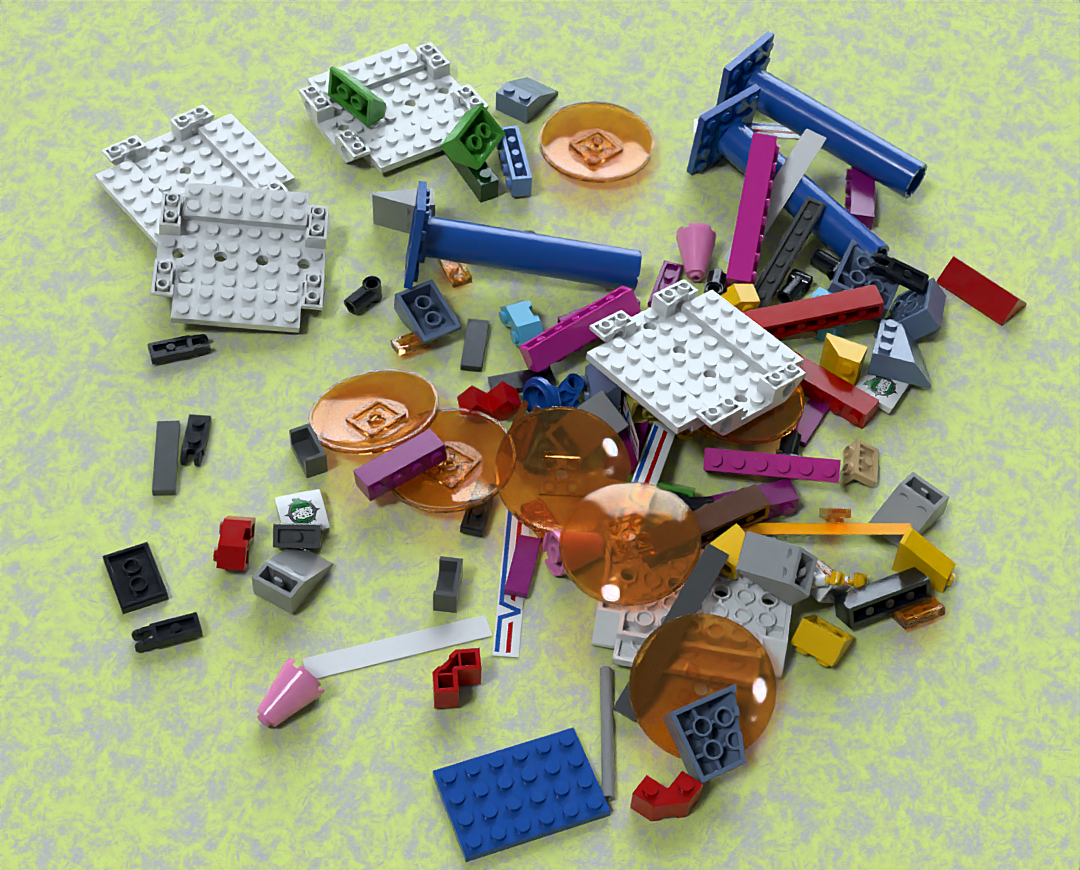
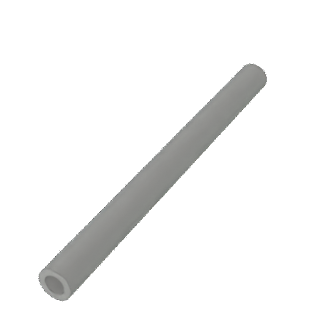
M603 666L600 668L602 793L606 801L609 802L615 799L612 668Z

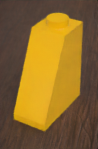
M908 527L899 543L891 570L899 573L916 567L930 578L931 588L943 593L947 585L951 587L956 577V574L953 573L956 563L917 531Z

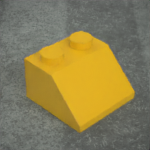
M827 333L819 365L856 386L861 375L868 347Z
M813 614L802 619L790 643L796 646L795 650L804 655L811 654L817 658L816 662L829 667V665L835 666L839 663L853 643L855 636Z

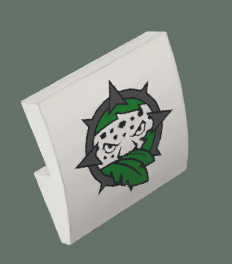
M867 369L856 387L879 400L878 407L889 414L909 383L868 374Z
M320 489L275 498L281 523H322V532L330 530Z

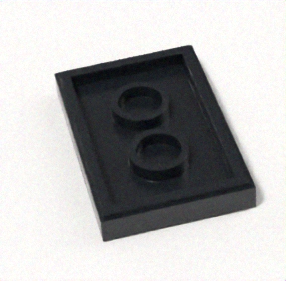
M148 542L102 556L123 614L169 599Z

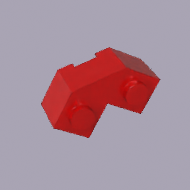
M503 381L488 393L471 385L457 396L461 417L476 425L507 421L517 413L521 405L517 389Z
M227 516L220 522L218 548L214 549L213 561L217 562L216 568L245 571L249 567L250 544L254 541L256 518Z
M480 648L455 649L449 655V659L432 672L434 709L459 707L458 686L481 684Z
M683 771L680 772L669 788L646 775L632 793L630 808L651 822L673 816L684 818L688 816L700 800L703 784Z

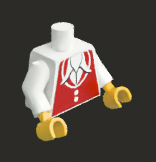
M818 560L810 593L818 602L835 603L834 596L847 592L851 585L855 587L866 585L867 574L854 573V579H850L849 576H845V573L834 571L824 561Z

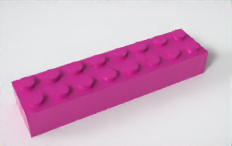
M753 133L724 293L733 284L755 285L780 145L776 144L777 136Z

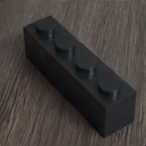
M912 567L834 596L836 617L851 629L931 599L930 578L916 567Z

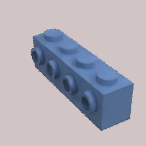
M518 125L501 127L506 134L496 148L500 150L499 160L500 163H503V176H507L506 188L510 189L512 197L531 195L532 176Z

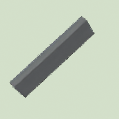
M180 420L157 421L152 483L153 496L176 495Z

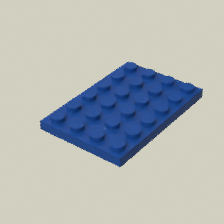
M574 727L433 771L435 784L465 862L610 816V808Z

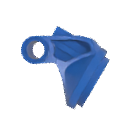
M575 373L569 374L558 387L550 384L542 377H533L527 380L523 387V400L528 402V413L531 415L532 409L537 406L540 408L537 421L541 423H557L571 410L580 405L577 398L583 389L584 381L581 376Z

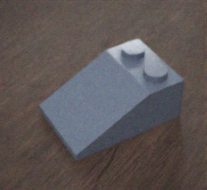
M528 77L509 81L496 92V110L528 124L558 95V91Z
M432 279L416 285L412 289H406L395 294L394 309L403 324L423 344L462 328Z

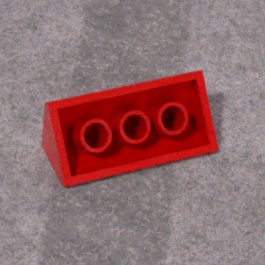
M954 256L937 279L938 285L1001 326L1027 304Z

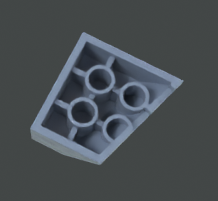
M852 238L827 291L837 293L863 286L876 285L884 305L882 317L873 318L872 320L881 323V319L885 317L891 306L899 284L883 277V275L878 276L871 272L869 266L875 262L871 258L872 255L867 250L865 252L857 246V242Z
M931 278L927 281L921 295L911 290L899 294L889 309L891 314L885 320H894L902 323L914 340L927 334H934L941 327L946 295L935 279ZM876 331L873 335L875 339L877 338L878 331Z
M881 319L868 374L931 389L932 385L918 344L902 323Z
M590 363L585 367V375L581 376L584 381L583 388L586 390L583 393L584 402L603 390L619 411L622 389Z
M736 684L672 711L663 717L688 774L701 783L746 763L742 732H740L738 717L740 716L739 706H737Z

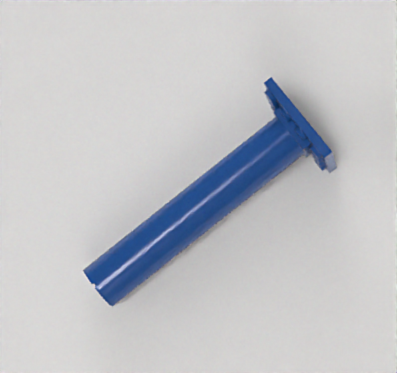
M767 31L724 67L716 106L756 84L761 90L755 110L799 136H802L807 128L826 137L827 139L821 149L905 199L909 198L917 190L924 179L927 164L767 72V66L771 60L770 52L774 46L773 33Z
M754 84L699 116L687 172L691 176L697 172H702L707 166L717 163L723 157L745 175L753 133H757L752 129L751 124L756 113L755 109L761 90L758 85ZM780 152L778 153L774 178L787 159ZM806 174L802 176L783 209L795 218L807 196L826 203V207L811 233L839 258L843 257L852 238L857 242V246L864 252L867 250L872 255V259L876 253L888 255L887 252H889L890 248L884 241Z
M418 182L406 252L404 288L412 289L413 282L418 281L419 263H424L425 257L616 289L625 286L635 291L637 287V277L640 275L642 254L639 250L431 216V210L429 209L430 190L427 189V182Z

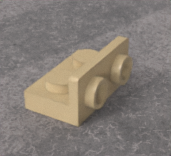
M859 439L847 445L843 450L842 483L848 484L852 479H855L871 488L877 484L879 449Z

